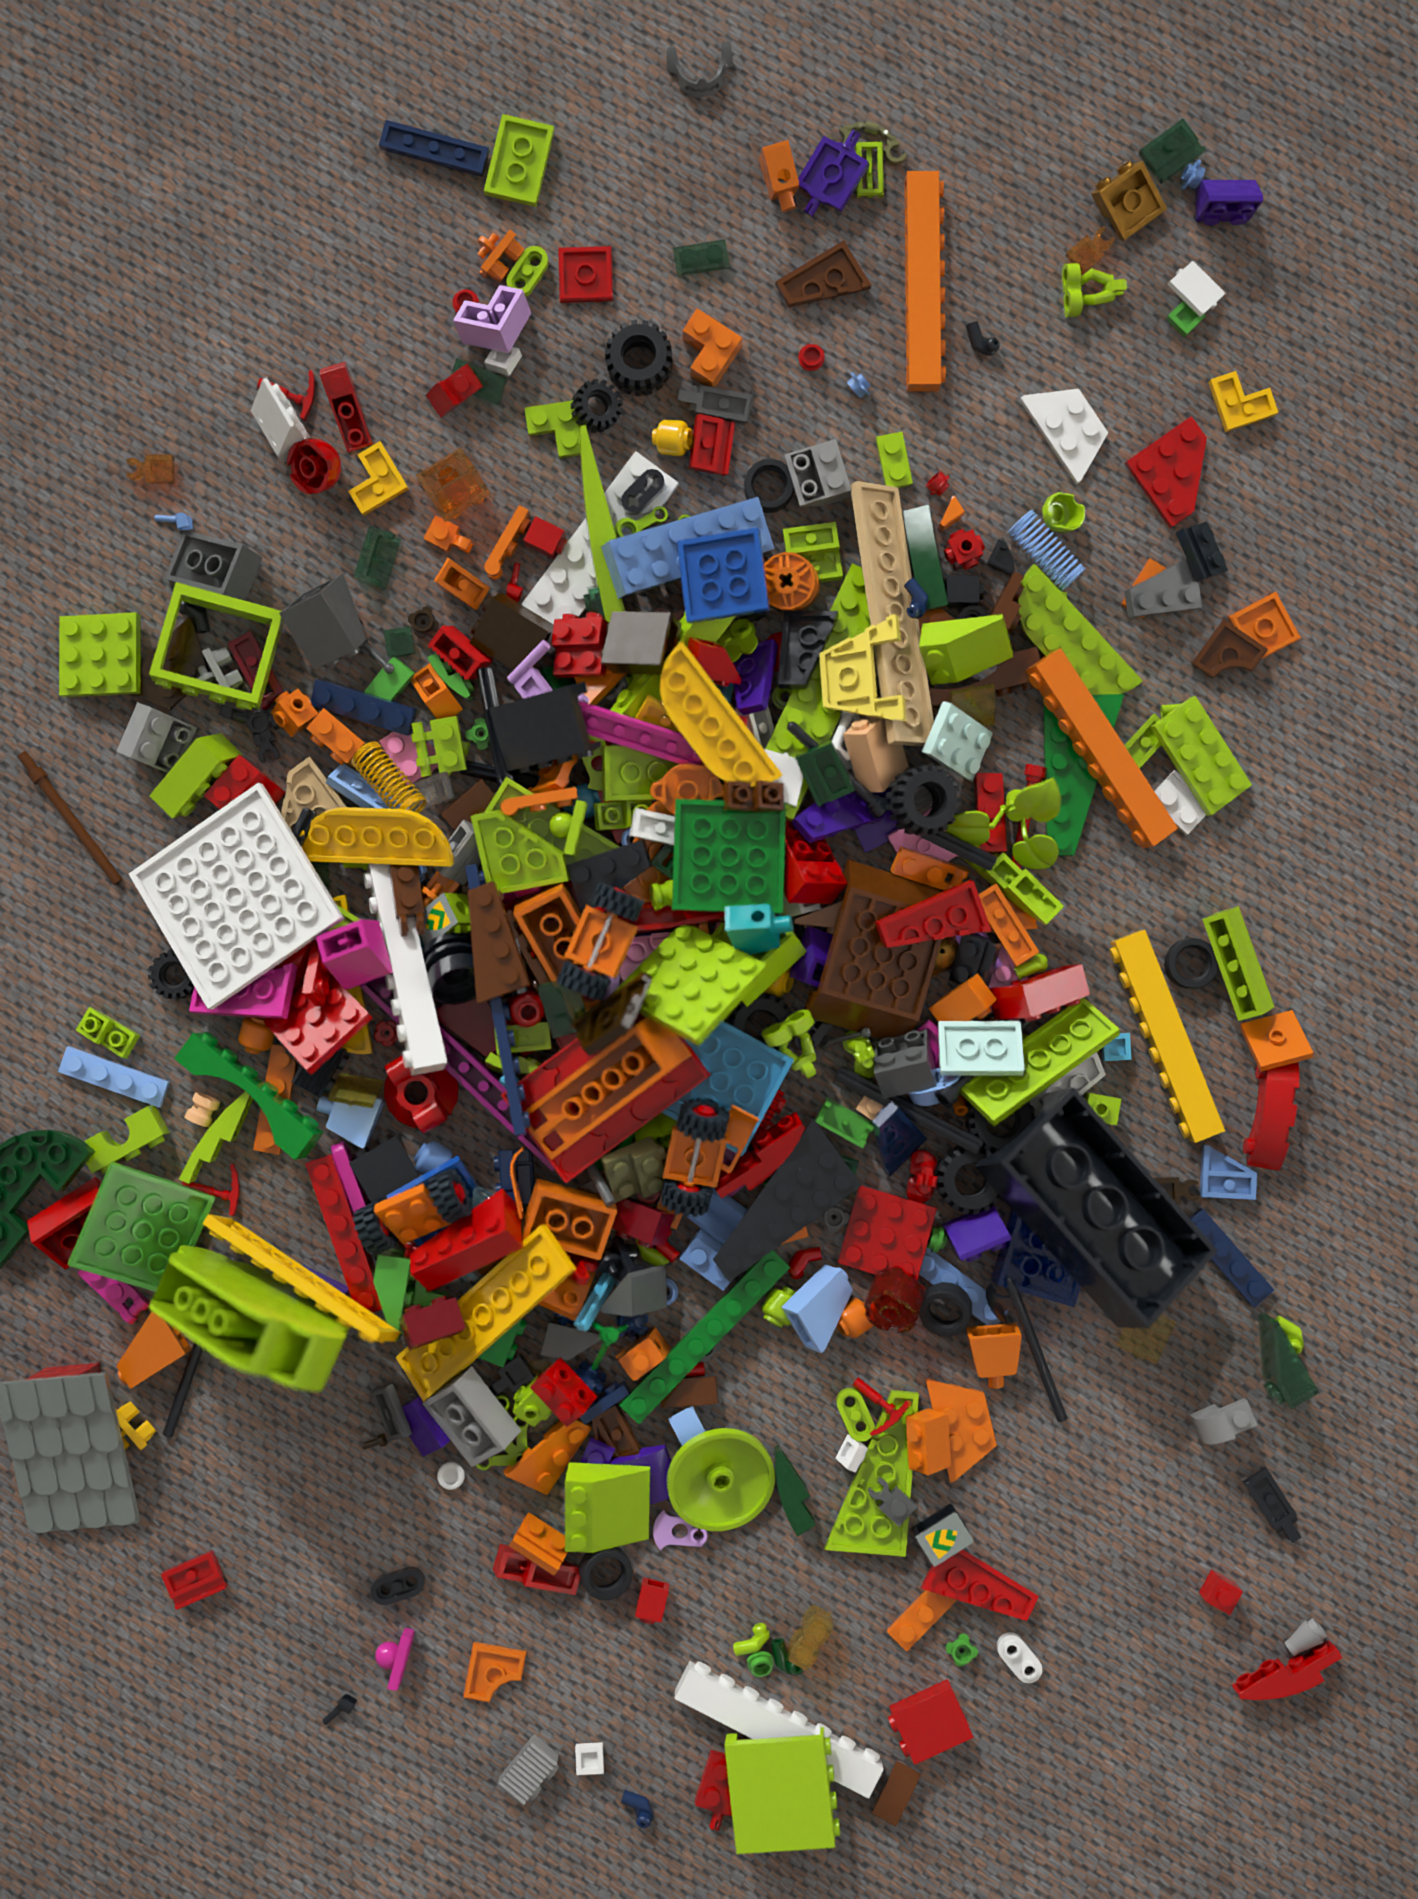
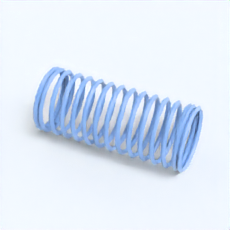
M1030 510L1007 534L1010 537L1015 535L1013 541L1019 540L1018 546L1023 544L1021 550L1027 549L1025 554L1031 553L1030 559L1036 557L1034 563L1040 561L1038 568L1044 566L1042 572L1048 570L1046 573L1047 577L1053 574L1050 581L1057 578L1054 585L1056 586L1061 583L1058 589L1062 592L1086 568L1079 564L1063 577L1078 562V559H1075L1058 573L1074 557V555H1071L1055 568L1068 555L1070 550H1067L1050 564L1066 548V546H1063L1047 559L1062 541H1059L1041 556L1058 539V537H1055L1038 551L1054 532H1051L1037 546L1032 548L1050 528H1047L1030 542L1045 526L1046 523H1043L1029 537L1024 539L1041 522V519H1039L1020 535L1037 517V514Z

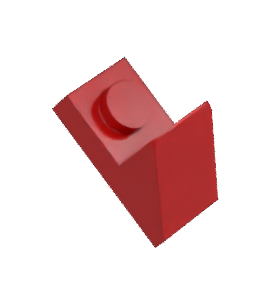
M465 364L445 380L437 382L425 396L440 418H442L483 388V385L470 366Z

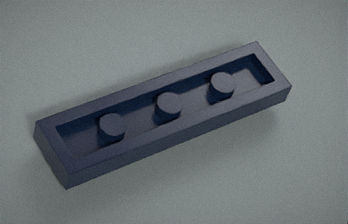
M385 120L379 142L380 150L483 177L490 152L488 147L389 120Z
M320 678L315 679L311 697L312 706L321 709L325 708L327 711L406 736L412 734V723L415 721L416 708Z
M1200 1208L1190 1217L1192 1222L1218 1250L1211 1258L1213 1263L1252 1307L1255 1308L1274 1291L1271 1285L1204 1209Z

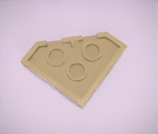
M310 756L291 769L287 775V788L285 799H283L281 815L291 831L304 807L315 811L317 816L327 810L347 807L336 790L326 784V776Z

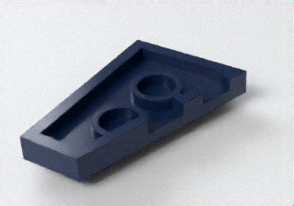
M892 1101L878 1112L877 1117L872 1121L882 1167L890 1177L927 1138Z

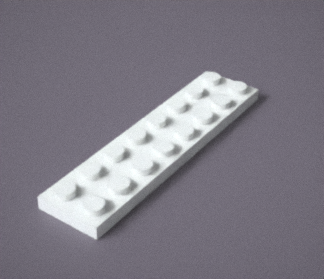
M636 451L604 493L613 527L622 518H631L636 521L651 513L655 507H663L679 485L676 480ZM649 469L660 471L665 483L663 491L640 514L630 515L626 513L621 502L623 493L645 471ZM647 478L648 485L644 490L647 491L651 486L657 488L658 478L653 480ZM640 493L636 498L628 497V506L635 505L638 507V499L642 494ZM586 518L567 542L562 554H558L521 604L554 624V619H562L563 614H574L580 618L598 594ZM622 529L624 536L631 534L630 529ZM551 634V636H550V638H549V640H548V642H547V643L550 645L551 648H550L547 652L552 655V654L554 653V651L556 650V648H554L553 646H551V640H552V634Z

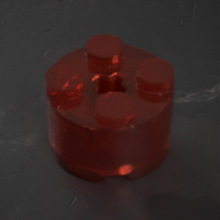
M892 1267L889 1271L877 1274L872 1280L864 1303L866 1318L875 1327L887 1332L889 1328L898 1329L897 1333L910 1331L916 1325L924 1300L925 1287L898 1267Z

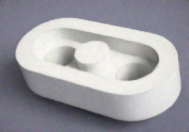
M1012 1632L1001 1635L997 1641V1651L1000 1657L1022 1682H1036L1042 1675V1665L1039 1659L1019 1635ZM1011 1645L1016 1646L1014 1652H1008L1007 1648ZM1028 1666H1032L1033 1671L1031 1673H1025V1668Z

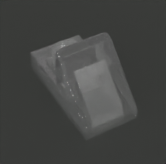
M442 772L414 783L415 789H419V793H422L427 799L423 810L439 804L455 802L448 772ZM422 799V800L420 801V803L413 809V811H415V810L420 806V804L422 803L423 799Z

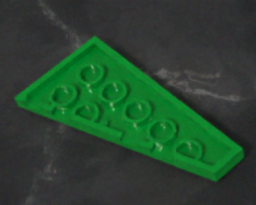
M1124 694L1092 695L1114 729ZM1043 702L1044 767L1047 768L1044 782L1053 778L1058 786L1061 797L1060 811L1054 819L1045 822V831L1047 836L1056 841L1059 848L1058 856L1075 855L1098 780L1090 775L1087 763L1083 757L1075 752L1072 740L1068 734H1065L1058 725L1059 720L1053 712L1047 709Z

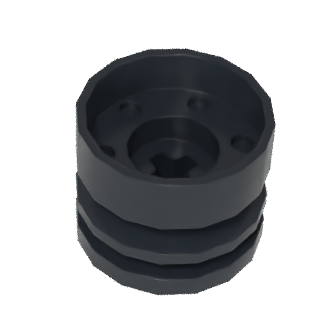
M452 932L442 934L427 943L422 953L431 993L435 1000L443 1004L457 1005L475 999L476 985L472 937L465 933Z

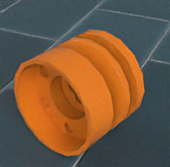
M782 552L772 556L764 563L770 605L782 611H803L815 602L820 592V578L815 567L807 559L796 553ZM785 576L788 578L792 576L791 581L793 585L791 587L787 585L784 587L785 583L782 580Z

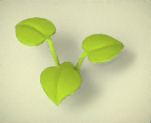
M1051 778L1043 783L1032 785L1022 790H1011L1006 796V805L1000 806V811L992 823H990V818L986 813L967 811L953 815L956 820L953 824L947 825L948 829L946 831L974 846H978L988 841L990 837L989 830L994 829L1003 814L1006 813L1010 820L1020 821L1024 841L1013 845L1012 852L1015 860L1022 866L1030 869L1040 870L1049 868L1054 865L1058 857V845L1053 838L1047 835L1038 834L1029 839L1025 817L1029 819L1032 816L1038 822H1047L1054 819L1058 815L1061 806L1058 786L1055 780Z

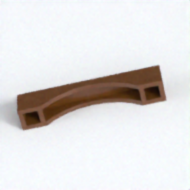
M1037 647L1013 652V658L1004 661L991 675L974 684L954 689H935L929 687L932 712L935 713L934 708L941 707L943 701L960 707V702L970 700L971 704L987 700L986 695L996 693L997 697L1012 694V689L1022 687L1023 691L1034 689L1029 681L1026 669L1040 660Z

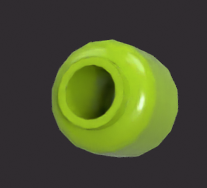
M783 1286L782 1290L778 1288L771 1289L761 1306V1310L765 1314L763 1318L781 1329L783 1325L790 1326L791 1323L781 1307L796 1292L786 1286Z

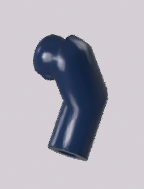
M912 578L904 585V588L912 597L911 604L906 609V612L910 618L919 619L926 612L928 595L915 578Z
M624 1790L621 1804L634 1808L638 1818L636 1820L637 1825L640 1828H648L654 1815L649 1800L644 1796Z

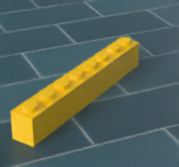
M1139 930L1111 941L1112 948L1109 949L1111 959L1120 966L1122 973L1119 974V979L1125 989H1129L1132 997L1129 999V1004L1135 1014H1139L1142 1022L1139 1024L1140 1032L1145 1039H1149L1152 1047L1149 1049L1150 1057L1155 1064H1159L1162 1072L1158 1074L1162 1086L1165 1089H1169L1172 1098L1168 1099L1174 1114L1178 1113L1182 1123L1178 1124L1182 1136L1184 1139L1188 1138L1189 1141L1196 1143L1224 1132V1126L1146 931Z

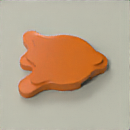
M687 763L679 764L667 771L659 781L651 785L650 794L675 815V799L714 800L717 797L724 796V786L720 782L719 777L714 775L705 764L695 765Z

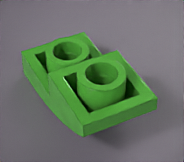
M435 653L427 657L434 670L451 689L468 701L474 699L471 692L475 689L470 679L464 680L460 673L450 675L453 672L452 666H448V662H444V658L440 659V655Z
M392 657L388 662L394 666L393 673L387 674L383 667L364 691L365 693L393 701L397 695L402 694L415 673L396 657Z

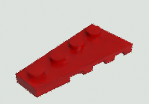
M963 1549L936 1567L931 1565L920 1587L922 1590L1024 1621L1028 1620L1039 1598L1038 1595Z

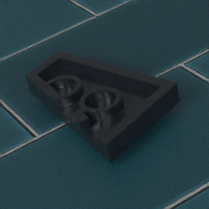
M784 610L778 676L779 689L807 688L819 662V653L823 652L839 617L838 611Z
M644 840L566 865L582 914L586 905L593 908L598 907L590 903L598 882L613 888L622 889L652 866Z

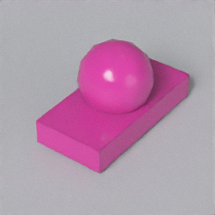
M405 1627L399 1646L394 1642H384L378 1646L375 1652V1660L379 1667L392 1669L387 1689L397 1691L400 1687L415 1634L413 1629Z

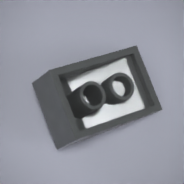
M184 530L164 579L172 583L178 582L245 601L262 557L242 544Z

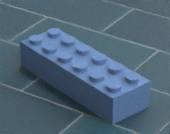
M758 497L613 539L601 546L618 599L682 580L677 541L759 527L763 555L775 549Z

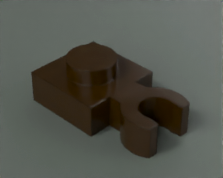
M1177 1176L1154 1177L1177 1205L1181 1204V1196L1192 1201L1199 1199V1195H1190L1188 1192V1188L1191 1185H1199L1196 1180L1187 1179L1180 1184L1179 1177Z

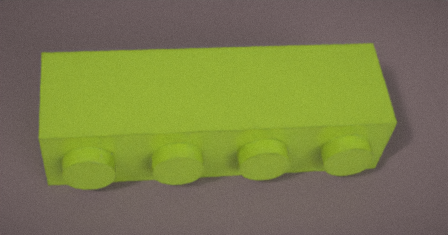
M1239 906L1214 913L1202 919L1238 1021L1263 1015L1273 1009L1274 1004Z

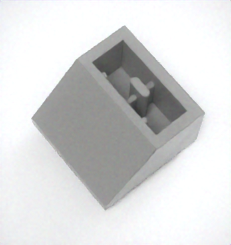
M836 439L784 454L800 507L824 506L850 498L851 486Z
M137 702L116 752L168 773L189 748L197 727Z

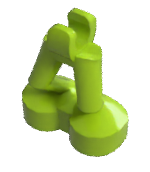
M1078 263L1064 264L1062 268L1063 292H1065L1063 296L1065 317H1078L1082 312L1083 305L1113 302L1115 296H1121L1127 290V281L1125 279L1114 280L1112 274H1107L1093 268L1082 275ZM1091 279L1103 285L1102 292L1092 295L1082 294L1081 286Z
M803 1009L790 1014L783 1022L767 1027L762 1032V1037L767 1046H779L778 1051L794 1059L791 1065L792 1070H800L807 1078H811L816 1074L812 1064L816 1060V1054L810 1034L807 1031L814 1024V1020L810 1011ZM793 1036H798L801 1041L802 1055L798 1057L787 1048Z
M849 1030L844 1035L855 1033L856 1031ZM857 1037L842 1041L843 1048L848 1053L854 1055L853 1069L855 1073L865 1078L874 1077V1057L876 1054L869 1038Z

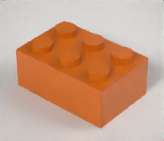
M537 1178L521 1224L522 1239L525 1240L540 1225H547L564 1251L601 1260L617 1213L616 1204L614 1203L606 1207L600 1195Z

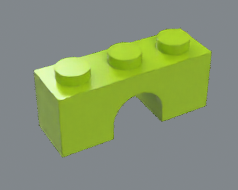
M147 1106L124 1119L129 1128V1138L124 1144L115 1142L108 1130L100 1132L84 1141L96 1151L86 1163L92 1174L101 1171L104 1175L111 1161L116 1163L123 1158L126 1161H130L141 1155V1148L149 1145L151 1149L165 1141L163 1136L169 1134L170 1131L156 1106Z

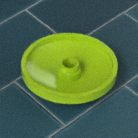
M732 1428L712 1429L691 1438L677 1451L667 1473V1491L676 1513L688 1524L707 1531L731 1530L754 1519L769 1502L775 1485L774 1466L764 1445L751 1434Z

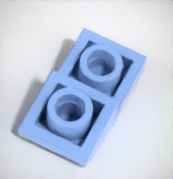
M693 1406L668 1418L682 1446L691 1438L706 1431Z

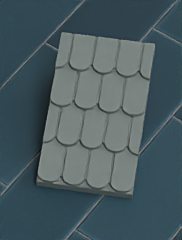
M100 1363L46 1367L25 1380L0 1382V1419L4 1425L19 1496L22 1498L27 1527L30 1533L70 1531L82 1528L124 1526L139 1523L140 1515L107 1372L101 1373Z

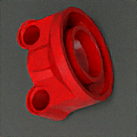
M403 1055L385 1065L388 1076L384 1085V1098L388 1110L399 1122L409 1127L419 1128L425 1134L448 1120L447 1117L452 1114L458 1102L459 1084L445 1068L440 1071L411 1076L410 1068H405ZM412 1081H420L427 1087L428 1096L422 1104L416 1105L407 1098L406 1088Z

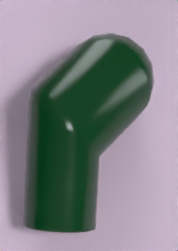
M773 1639L771 1645L776 1667L790 1675L797 1676L801 1674L803 1665L798 1658L786 1652L784 1639Z

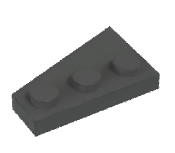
M1187 558L1124 591L1128 618L1202 608L1199 582H1196Z

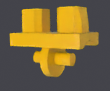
M130 1401L118 1410L116 1409L119 1426L123 1429L121 1431L125 1449L130 1446L124 1438L125 1435H128L136 1446L142 1450L147 1446L146 1442L153 1436L156 1430L147 1420L136 1430L132 1428L128 1422L140 1411Z

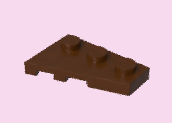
M844 240L775 282V286L789 308L870 290L872 286Z

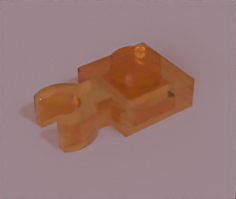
M1105 226L1097 230L1093 240L1086 235L1065 255L1071 263H1078L1080 265L1082 275L1104 257L1105 254L1101 250L1109 249L1115 241L1114 237L1110 238L1109 241L1101 239V235L1106 230Z
M172 454L145 455V462H140L136 458L126 459L128 465L137 466V470L134 473H126V477L130 480L137 481L145 476V482L148 484H175V457Z

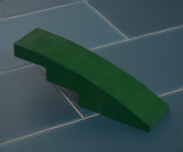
M928 504L903 511L914 577L928 595L926 612L947 607L949 603L930 506Z

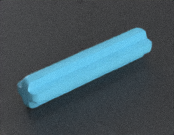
M602 1273L574 1321L577 1330L586 1332L592 1325L601 1306L616 1283L614 1277L610 1276V1273Z

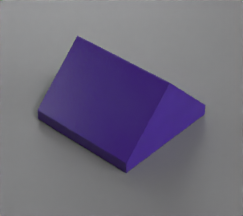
M418 1394L402 1405L412 1432V1435L409 1437L424 1457L442 1448L451 1440L422 1404L423 1400Z

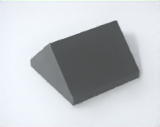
M660 1265L628 1273L601 1306L600 1310L602 1313L633 1317L666 1308L665 1267Z

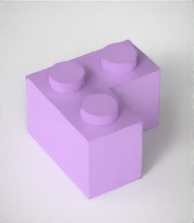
M499 285L488 305L464 301L453 322L462 343L509 353L531 315V311L523 290Z

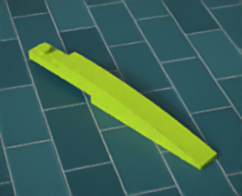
M586 425L580 426V456L587 531L603 617L606 621L610 622L612 612L626 611L622 598H617L601 546L617 538ZM630 674L629 677H626L628 686L633 681L635 674Z

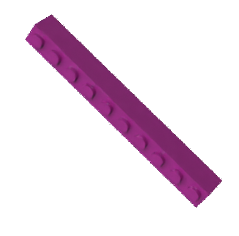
M385 976L359 985L400 1025L398 1015L394 1016L392 1012L391 1000L394 999L393 991L387 988ZM438 1021L447 1060L445 1069L514 1134L510 1108L501 1097L506 1088L499 1082L500 1079L486 1068L475 1055ZM528 1132L525 1136L517 1137L551 1171H555L552 1164Z

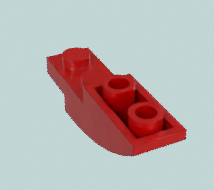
M795 1111L791 1115L783 1117L768 1130L758 1133L751 1140L754 1150L740 1156L731 1173L720 1170L715 1190L721 1198L744 1184L749 1191L753 1190L784 1163L805 1130L797 1112Z
M1330 1640L1327 1642L1323 1641L1324 1643L1311 1648V1651L1305 1655L1292 1657L1286 1666L1278 1658L1266 1660L1260 1664V1669L1251 1674L1245 1673L1240 1675L1236 1679V1683L1231 1686L1240 1699L1271 1700L1284 1698L1323 1683L1325 1680L1320 1671L1343 1657Z

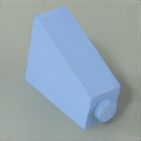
M825 1264L781 1307L804 1346L819 1353L826 1349L853 1291L848 1282V1275L839 1267L835 1268Z

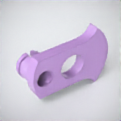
M664 1509L655 1519L653 1536L660 1550L666 1545L702 1547L707 1540V1530L700 1529L703 1535L696 1537L694 1533L698 1531V1528L688 1524L681 1517L668 1515ZM676 1524H684L687 1527L688 1533L685 1537L676 1538L673 1535L672 1529Z

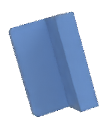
M713 1187L708 1212H705L702 1216L698 1214V1217H693L692 1214H689L687 1218L724 1244L743 1218L747 1209L728 1195L721 1198L716 1192L715 1187Z

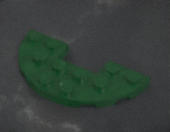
M43 1129L13 1136L0 1145V1269L3 1268L30 1234L28 1225L15 1211L41 1178L44 1177L57 1192L64 1191L96 1152L81 1139L63 1131Z

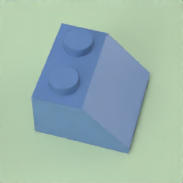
M699 1228L680 1254V1260L724 1291L730 1282H728L713 1261L714 1256L723 1244L702 1228Z

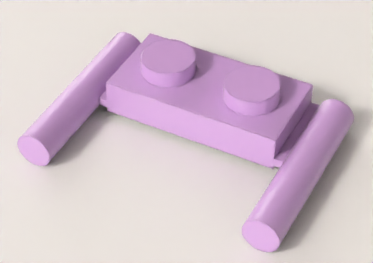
M542 640L507 677L514 684V687L523 699L552 691V688L539 670L533 668V665L551 648L545 640ZM584 694L578 697L579 701L589 702L588 697Z

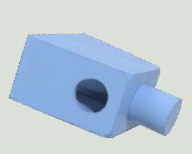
M339 1091L336 1100L321 1096L316 1111L329 1115L326 1124L327 1129L364 1149L370 1143L385 1098L349 1091Z

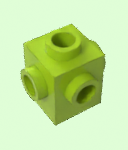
M537 1376L526 1387L521 1386L513 1398L515 1400L513 1413L533 1427L541 1420L545 1421L552 1413L547 1405L530 1388L538 1378Z

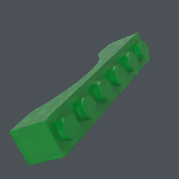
M192 1033L174 1059L193 1075L219 1077L245 1090L258 1103L266 1115L272 1130L274 1143L294 1160L306 1158L324 1134L318 1128L319 1124L316 1120L298 1111L299 1107L293 1101L282 1098L274 1085L269 1082L264 1083L257 1077L258 1072L255 1069L240 1063L237 1060L238 1056L233 1051L222 1048L218 1044V1039L211 1033Z

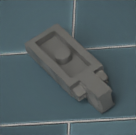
M700 385L693 386V392L679 389L677 402L690 404L689 410L695 411V413L748 423L753 395Z

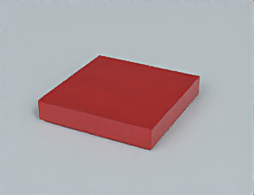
M611 246L558 248L560 303L613 302Z

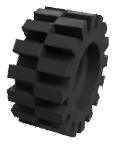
M593 379L591 383L590 380L585 382L572 398L571 409H574L571 413L572 417L577 416L578 420L576 423L578 426L582 422L586 425L587 430L591 428V433H596L598 430L600 433L606 429L608 430L619 419V415L623 408H619L623 404L622 399H617L620 396L619 391L613 393L612 389L615 386L610 384L607 387V381L602 380L600 383H598V379ZM597 397L604 403L606 410L603 415H595L590 411L588 407L589 398Z
M168 951L167 953L159 954L160 957L152 961L154 965L149 967L151 975H148V980H152L150 986L156 989L155 992L158 995H162L167 999H183L188 995H192L194 985L175 952ZM174 964L181 966L185 972L183 982L176 986L171 985L166 979L167 969Z

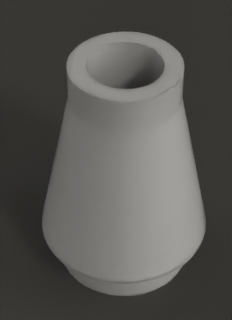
M1312 1618L1309 1621L1305 1619L1284 1643L1289 1651L1296 1656L1305 1650L1324 1643L1323 1639L1327 1637V1634L1316 1619Z

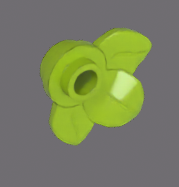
M747 619L736 620L732 623L730 629L724 631L716 643L726 649L733 663L741 657L742 653L751 654L758 645V639L755 636L756 628Z

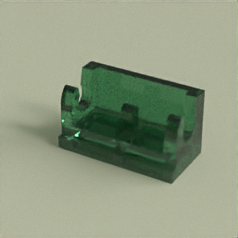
M369 526L354 573V578L357 582L386 590L401 539L395 537L396 535Z

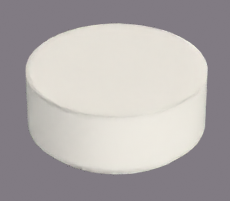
M456 1461L445 1462L438 1471V1482L443 1488L448 1490L460 1487L465 1479L463 1466Z

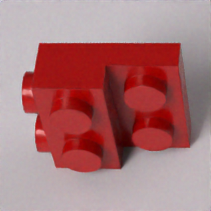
M589 612L586 613V618H579L574 614H563L562 619H554L551 646L556 648L554 676L557 678L605 677L606 667L601 663V651L605 646L609 622L602 618L601 614Z

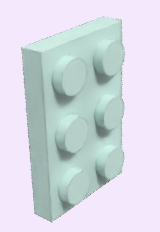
M943 701L922 752L961 778L973 782L975 774L980 768L984 753L990 744L993 732L952 703Z
M1021 1021L938 1022L940 1075H1023L1024 1061Z

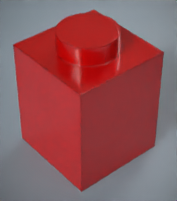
M535 516L524 538V543L527 547L555 559L557 553L562 554L568 540L565 539L566 534L563 529Z
M1212 1569L1199 1591V1594L1207 1603L1229 1615L1232 1614L1243 1593V1590L1234 1581Z
M643 1577L635 1617H638L640 1621L647 1624L661 1623L669 1592V1583Z

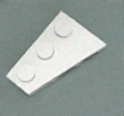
M1097 1052L1030 1100L1029 1103L1034 1106L1036 1111L1033 1112L1034 1117H1037L1043 1108V1105L1038 1100L1045 1093L1074 1087L1082 1096L1106 1075Z

